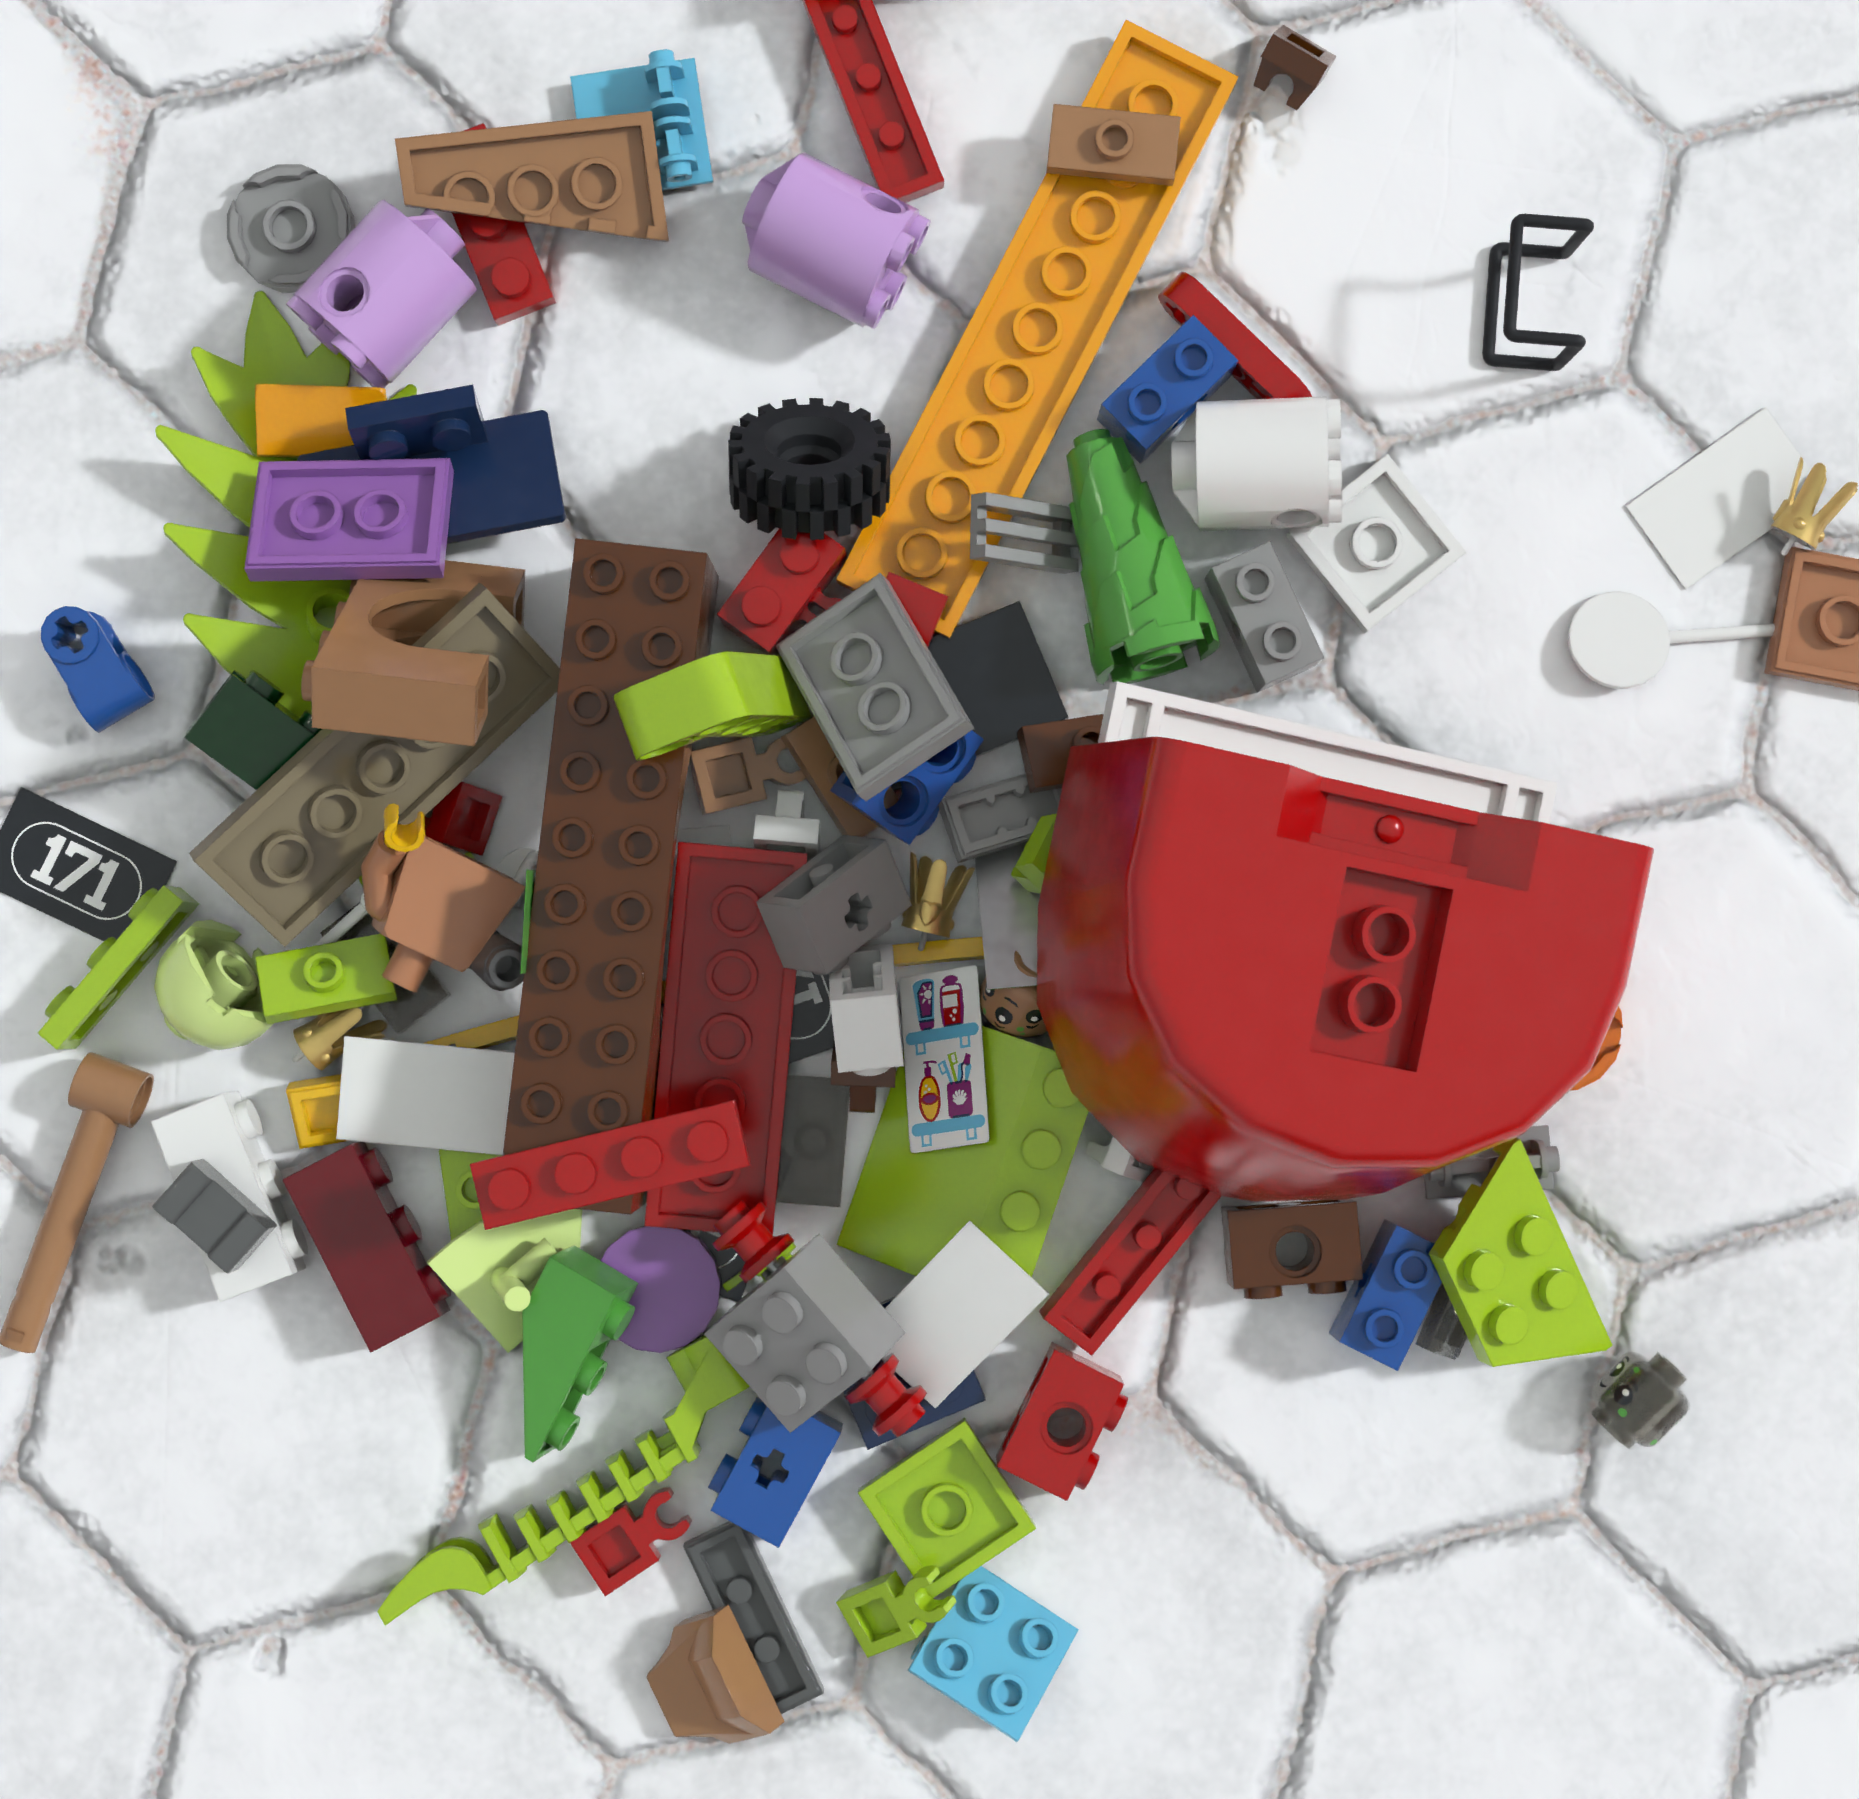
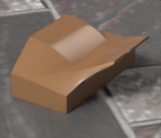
M729 1605L687 1618L673 1628L668 1648L656 1665L649 1671L646 1678L675 1737H711L731 1744L770 1734L785 1722Z

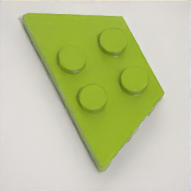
M1514 1138L1493 1147L1492 1150L1499 1157L1481 1187L1474 1184L1470 1185L1458 1205L1456 1218L1443 1229L1429 1252L1430 1258L1478 1361L1496 1367L1606 1351L1613 1346L1521 1139Z

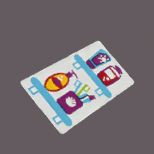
M971 965L901 978L899 985L910 1151L912 1153L987 1143L990 1135L977 966Z

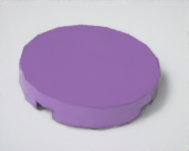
M650 1226L631 1229L612 1243L600 1260L639 1283L629 1304L635 1307L634 1315L626 1330L618 1338V1340L635 1350L662 1353L684 1347L706 1330L718 1309L722 1280L716 1258L699 1237L687 1230Z

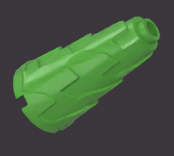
M1096 429L1079 435L1073 440L1075 448L1071 449L1066 455L1073 502L1069 504L1082 563V571L1080 573L1088 623L1084 624L1090 662L1096 681L1104 685L1109 680L1108 674L1110 673L1112 682L1118 681L1129 684L1184 669L1188 666L1183 651L1194 646L1197 647L1200 661L1213 654L1220 646L1215 623L1200 587L1194 588L1173 535L1169 537L1167 535L1147 480L1141 481L1135 463L1122 437H1111L1108 429Z

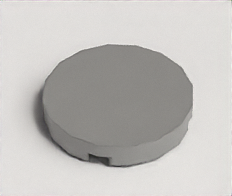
M277 164L253 174L242 185L244 189L238 194L236 202L233 199L227 213V240L236 261L259 284L281 293L296 292L355 228V218L343 192L326 176L302 164Z

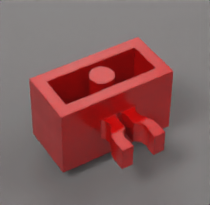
M778 529L717 613L721 623L761 653L778 655L779 651L775 646L776 644L794 633L801 623L807 624L817 617V615L810 611L814 605L822 611H826L842 600L840 598H829L823 592L847 560L845 547L825 533L823 540H810V533L798 532L796 539L783 538L782 529Z

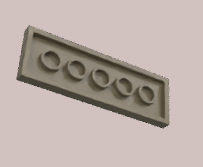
M478 583L412 645L423 648L489 655L488 715L475 746L322 729L189 853L193 861L284 947L362 875V862L378 834L384 830V811L389 804H397L399 806L398 824L406 825L414 822L419 811L424 812L426 815L557 692L560 668L481 583Z

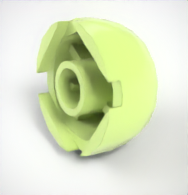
M213 920L194 922L169 946L160 958L154 984L160 1010L164 1015L168 1028L182 1039L215 1050L248 1045L273 1025L267 1024L264 1018L255 957L265 954L257 948L253 951L251 958L243 947L234 942L242 934L228 925Z

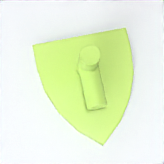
M570 1209L487 1230L484 1228L483 1220L479 1221L451 1240L431 1257L427 1263L509 1353L523 1341L522 1312L530 1303L531 1294L549 1257L573 1245L580 1248L582 1209Z

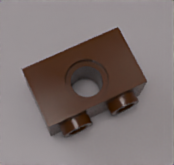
M1352 1199L1303 1200L1221 1207L1227 1283L1233 1289H1243L1244 1298L1265 1299L1283 1296L1282 1286L1307 1284L1309 1294L1340 1293L1347 1291L1346 1281L1363 1279L1357 1201ZM1287 1233H1302L1306 1238L1308 1246L1306 1256L1296 1265H1281L1276 1257L1278 1241Z

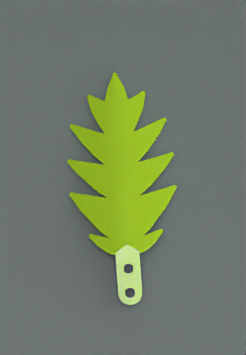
M257 291L254 294L245 333L244 368L200 347H193L191 350L192 359L197 366L211 399L253 455L163 425H159L155 429L156 437L187 473L233 516L249 528L259 462L297 461L298 459L292 457L257 456L255 385L348 386L350 377V361L340 352L335 355L323 343L306 357L290 325L263 291ZM409 384L389 400L417 395V388L415 385ZM166 523L163 526L165 536L194 564L249 608L282 628L191 613L184 615V625L229 674L236 670L246 678L254 670L284 692L279 703L300 718L305 710L312 712V701H304L301 694L304 665L307 660H315L317 657L321 634L324 630L331 631L334 625L337 605L340 601L346 602L348 600L352 580L250 581L244 569L249 536ZM361 875L358 879H359V882H360L361 886L363 887L362 875Z

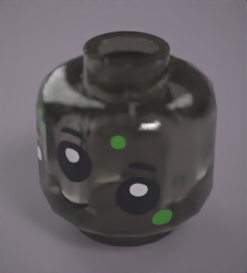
M1627 1352L1593 1386L1592 1397L1597 1407L1591 1413L1614 1438L1627 1448L1631 1449L1635 1443L1644 1447H1654L1683 1419L1690 1409L1689 1400L1680 1389L1687 1380V1377L1659 1352L1651 1360L1640 1353Z

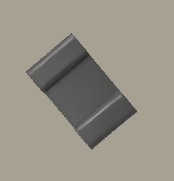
M204 1159L192 1161L152 1206L164 1219L179 1228L208 1254L207 1256L210 1260L228 1274L238 1270L277 1226L268 1215Z

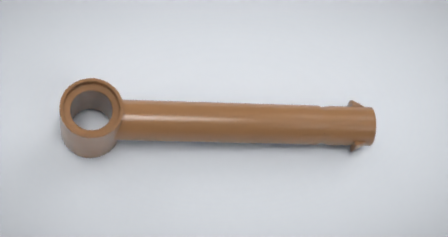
M93 1052L88 1053L80 1063L70 1086L68 1104L71 1107L82 1110L18 1283L16 1295L11 1302L1 1329V1345L24 1353L36 1352L50 1314L51 1304L57 1295L119 1124L129 1128L137 1124L152 1092L153 1074Z

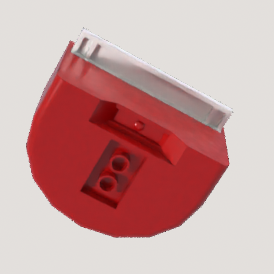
M1111 682L1098 743L1070 747L1038 903L1037 1006L1072 1094L1079 1099L1086 1109L1137 1161L1220 1196L1247 1201L1344 1200L1381 1194L1434 1170L1524 1134L1591 1071L1627 987L1654 849L1637 843L1550 824L1557 782L1123 682Z

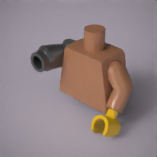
M389 804L384 811V830L378 834L361 865L365 910L372 917V927L381 935L398 942L382 976L407 990L417 993L433 960H436L460 972H464L468 968L472 969L494 990L504 991L521 984L524 978V973L520 974L522 946L501 935L496 929L521 897L525 886L512 877L425 836L424 812L419 811L415 821L410 824H398L399 806L397 804Z

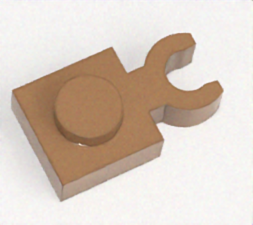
M752 737L691 751L689 761L702 815L767 799L763 781L770 780L779 786H791L803 781L806 777L801 770L787 773L779 767L777 761L779 753L782 750H788L781 738L770 743L764 753L756 755Z

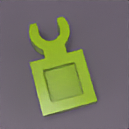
M929 1565L922 1567L906 1586L895 1570L847 1590L838 1599L836 1604L867 1658L918 1638L927 1627L926 1622L934 1623L942 1620L956 1604L957 1601L954 1595L937 1600L926 1592L925 1587L930 1585L940 1573L937 1566Z

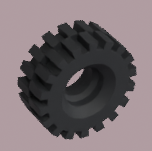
M796 398L782 400V408L775 409L770 403L758 407V417L747 413L740 418V426L733 425L730 431V440H728L730 503L734 510L739 509L740 518L747 524L757 520L758 530L769 534L775 528L782 529L783 538L796 539L798 532L810 533V540H823L824 532L834 531L837 537L851 534L852 524L864 529L872 524V515L881 517L886 511V503H889L891 439L890 434L885 433V425L880 419L871 421L870 412L862 408L853 413L849 412V403L836 401L833 406L823 405V398H809V404L798 405Z

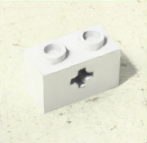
M892 943L861 946L849 956V961L843 968L829 973L830 1007L838 1073L853 1071L861 1076H875L887 1072L891 1067L904 1066Z

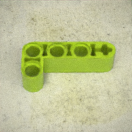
M732 651L719 652L691 661L630 686L613 696L637 761L668 753L706 737H760L774 734L801 724L812 717L807 702L781 656Z

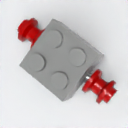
M741 1200L713 1225L721 1236L712 1245L717 1251L733 1248L745 1262L739 1275L745 1283L766 1267L767 1269L761 1274L765 1279L743 1296L704 1333L706 1337L790 1433L853 1385L844 1395V1398L850 1404L865 1401L877 1414L872 1426V1430L877 1436H881L889 1430L896 1437L901 1436L925 1414L926 1411L919 1403L927 1394L921 1385L906 1389L894 1373L899 1360L893 1353L881 1360L905 1334V1331L820 1234L816 1235L788 1260H785L783 1256L776 1259L795 1240L789 1233L773 1236L765 1227L762 1219L767 1208L761 1201L750 1209Z

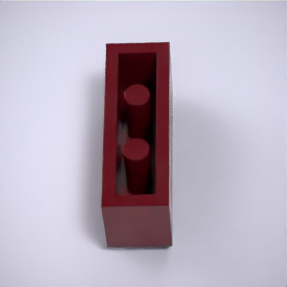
M365 1142L352 1143L282 1179L370 1353L451 1310L445 1300L451 1296V1289L426 1263L416 1243L422 1239L418 1222L406 1205L398 1208L387 1184L393 1182L391 1170L377 1148L369 1150Z

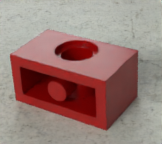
M1051 1342L996 1454L997 1467L1065 1501H1068L1074 1486L1084 1490L1092 1478L1100 1458L1099 1454L1092 1451L1103 1428L1110 1432L1115 1429L1128 1402V1397L1120 1393L1124 1386L1121 1376ZM1072 1408L1083 1416L1082 1427L1075 1436L1061 1439L1053 1436L1048 1431V1420L1058 1409Z

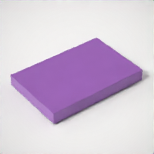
M450 458L259 462L244 568L249 580L306 581L444 578L454 477Z

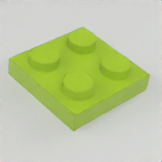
M965 1417L858 1488L859 1496L912 1576L922 1567L929 1565L938 1567L939 1575L930 1585L925 1587L926 1592L932 1598L1036 1529L1035 1522Z

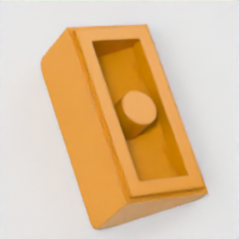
M256 384L257 456L298 458L303 454L354 445L348 431L345 408L386 401V389L379 387Z

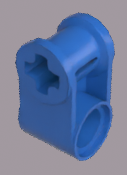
M64 606L55 609L45 618L41 627V642L44 650L48 653L65 681L75 706L95 731L100 733L155 700V694L144 673L127 653L112 625L103 616L85 611L79 607ZM75 625L88 629L81 636V642L84 646L81 650L69 645L76 638V633L73 629Z

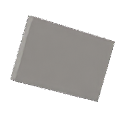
M881 573L775 645L857 795L865 801H868L974 729L892 585Z

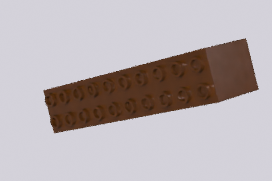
M575 538L529 927L527 972L524 973L503 1155L654 1119L660 1055L662 978L669 900L682 801L693 743L653 758L637 761L613 696L630 686L710 655L719 576L707 553ZM647 1191L575 1209L631 1215L646 1204Z

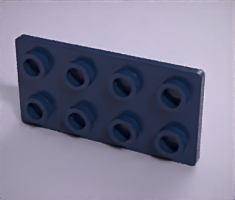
M473 384L345 408L348 431L354 445L303 454L297 459V461L450 458L454 477L447 544L562 523L566 519L548 413L544 410L484 421Z

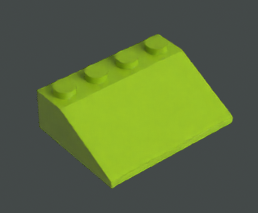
M982 1026L990 1139L987 1143L912 1153L910 1151L905 1064L898 1067L895 1088H890L836 1245L917 1276L946 1244L971 1221L1032 1277L1089 1112L1079 1099L1072 1094L1056 1052Z

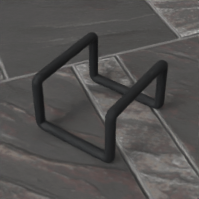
M1519 214L1511 222L1509 243L1500 242L1493 245L1489 253L1482 350L1485 363L1494 367L1558 371L1585 346L1586 339L1579 334L1517 330L1516 325L1521 256L1549 259L1569 258L1593 231L1594 223L1590 219ZM1523 227L1575 231L1561 247L1522 244ZM1502 255H1508L1503 323L1505 337L1515 343L1566 346L1556 358L1495 354Z

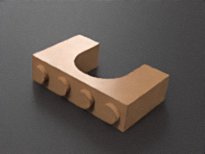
M445 560L444 578L352 580L348 600L346 602L340 601L337 605L334 625L331 631L324 630L321 634L317 657L315 660H307L304 665L301 694L304 701H312V728L475 746L488 715L489 655L423 648L412 645L478 583L485 586L524 628L526 569Z

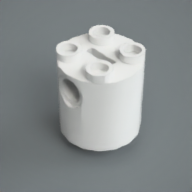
M1327 396L1197 402L1195 411L1172 442L1171 470L1173 494L1197 524L1199 530L1329 527V523H1342L1340 399H1327Z

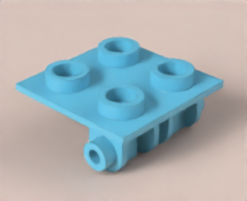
M656 50L648 55L649 64L570 76L576 119L652 111L662 190L713 183L695 58L675 60L672 50Z
M980 1566L958 1581L951 1593L957 1601L956 1604L942 1620L934 1623L927 1637L923 1636L918 1642L910 1657L913 1662L907 1671L1015 1742H1018L1079 1629Z

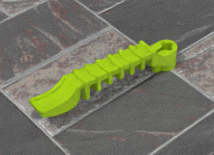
M705 1334L670 1354L666 1359L684 1389L685 1394L679 1405L662 1417L669 1430L667 1433L657 1438L652 1428L633 1439L646 1463L634 1470L623 1449L607 1457L605 1462L616 1483L605 1490L594 1470L576 1480L577 1486L587 1503L577 1510L564 1489L546 1499V1503L557 1523L547 1530L533 1504L517 1511L513 1516L527 1541L518 1550L497 1513L481 1521L478 1524V1528L497 1561L495 1565L482 1545L472 1539L456 1537L441 1542L421 1558L389 1593L377 1611L382 1622L386 1626L420 1600L435 1592L459 1589L484 1595L506 1579L508 1583L518 1579L527 1570V1566L536 1560L540 1563L548 1559L562 1542L567 1540L570 1543L579 1538L586 1531L585 1527L595 1520L600 1523L609 1518L616 1511L615 1507L624 1500L630 1503L637 1499L645 1491L644 1487L654 1480L660 1483L672 1474L673 1467L686 1460L687 1463H690L697 1459L702 1450L697 1438L707 1411L750 1386Z

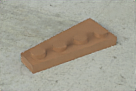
M652 111L395 138L403 198L406 207L428 208L435 211L660 242L669 241Z

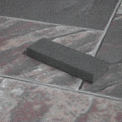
M728 1521L686 1541L683 1545L684 1550L712 1609L714 1610L726 1605L730 1606L780 1713L783 1714L824 1694L823 1684L752 1534Z

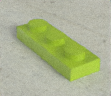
M163 885L159 891L151 888L144 893L129 911L128 917L133 921L117 940L114 937L106 939L89 957L86 965L91 971L76 988L71 985L66 987L51 1001L45 1010V1015L50 1019L39 1030L38 1034L56 1050L76 1049L197 908L199 903L181 887Z

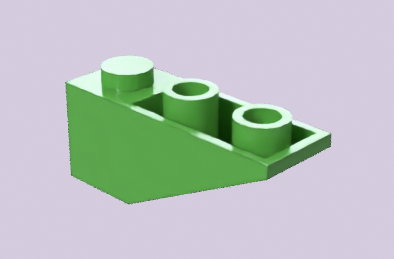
M575 1245L549 1257L531 1294L530 1303L522 1312L525 1458L532 1463L554 1449L558 1451L563 1450L570 1442L580 1423V1417L574 1413L583 1394L589 1396L600 1383L608 1365L601 1358L610 1340L615 1341L623 1334L635 1312V1307L629 1304L639 1283Z

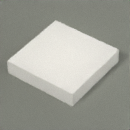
M1388 454L1342 489V523H1329V527L1293 528L1286 535L1287 539L1364 634L1467 553Z

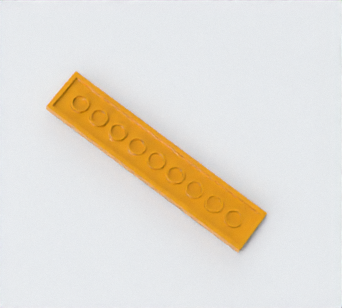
M1125 20L1081 107L1181 117L1173 186L1046 173L890 475L889 503H886V511L881 517L872 515V524L862 529L836 579L837 584L855 591L879 573L886 578L888 572H892L949 596L934 633L950 639L990 563L970 559L971 495L989 492L1017 498L1024 497L1233 92L1238 76ZM987 511V518L1011 522L1013 518L1012 515ZM986 534V544L999 546L1003 536Z

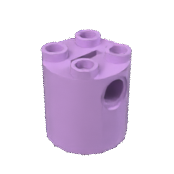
M804 152L764 176L758 182L747 203L742 223L745 225L750 247L748 268L749 271L861 327L867 325L875 329L885 310L891 311L898 301L907 280V276L899 271L903 267L909 253L915 255L919 250L931 220L919 215V209Z
M380 200L299 287L286 305L309 326L308 330L335 355L340 352L353 364L352 368L372 387L385 388L401 374L477 289L471 279L453 260L454 256L465 246V243L443 219L428 208L420 216L407 217L385 200Z

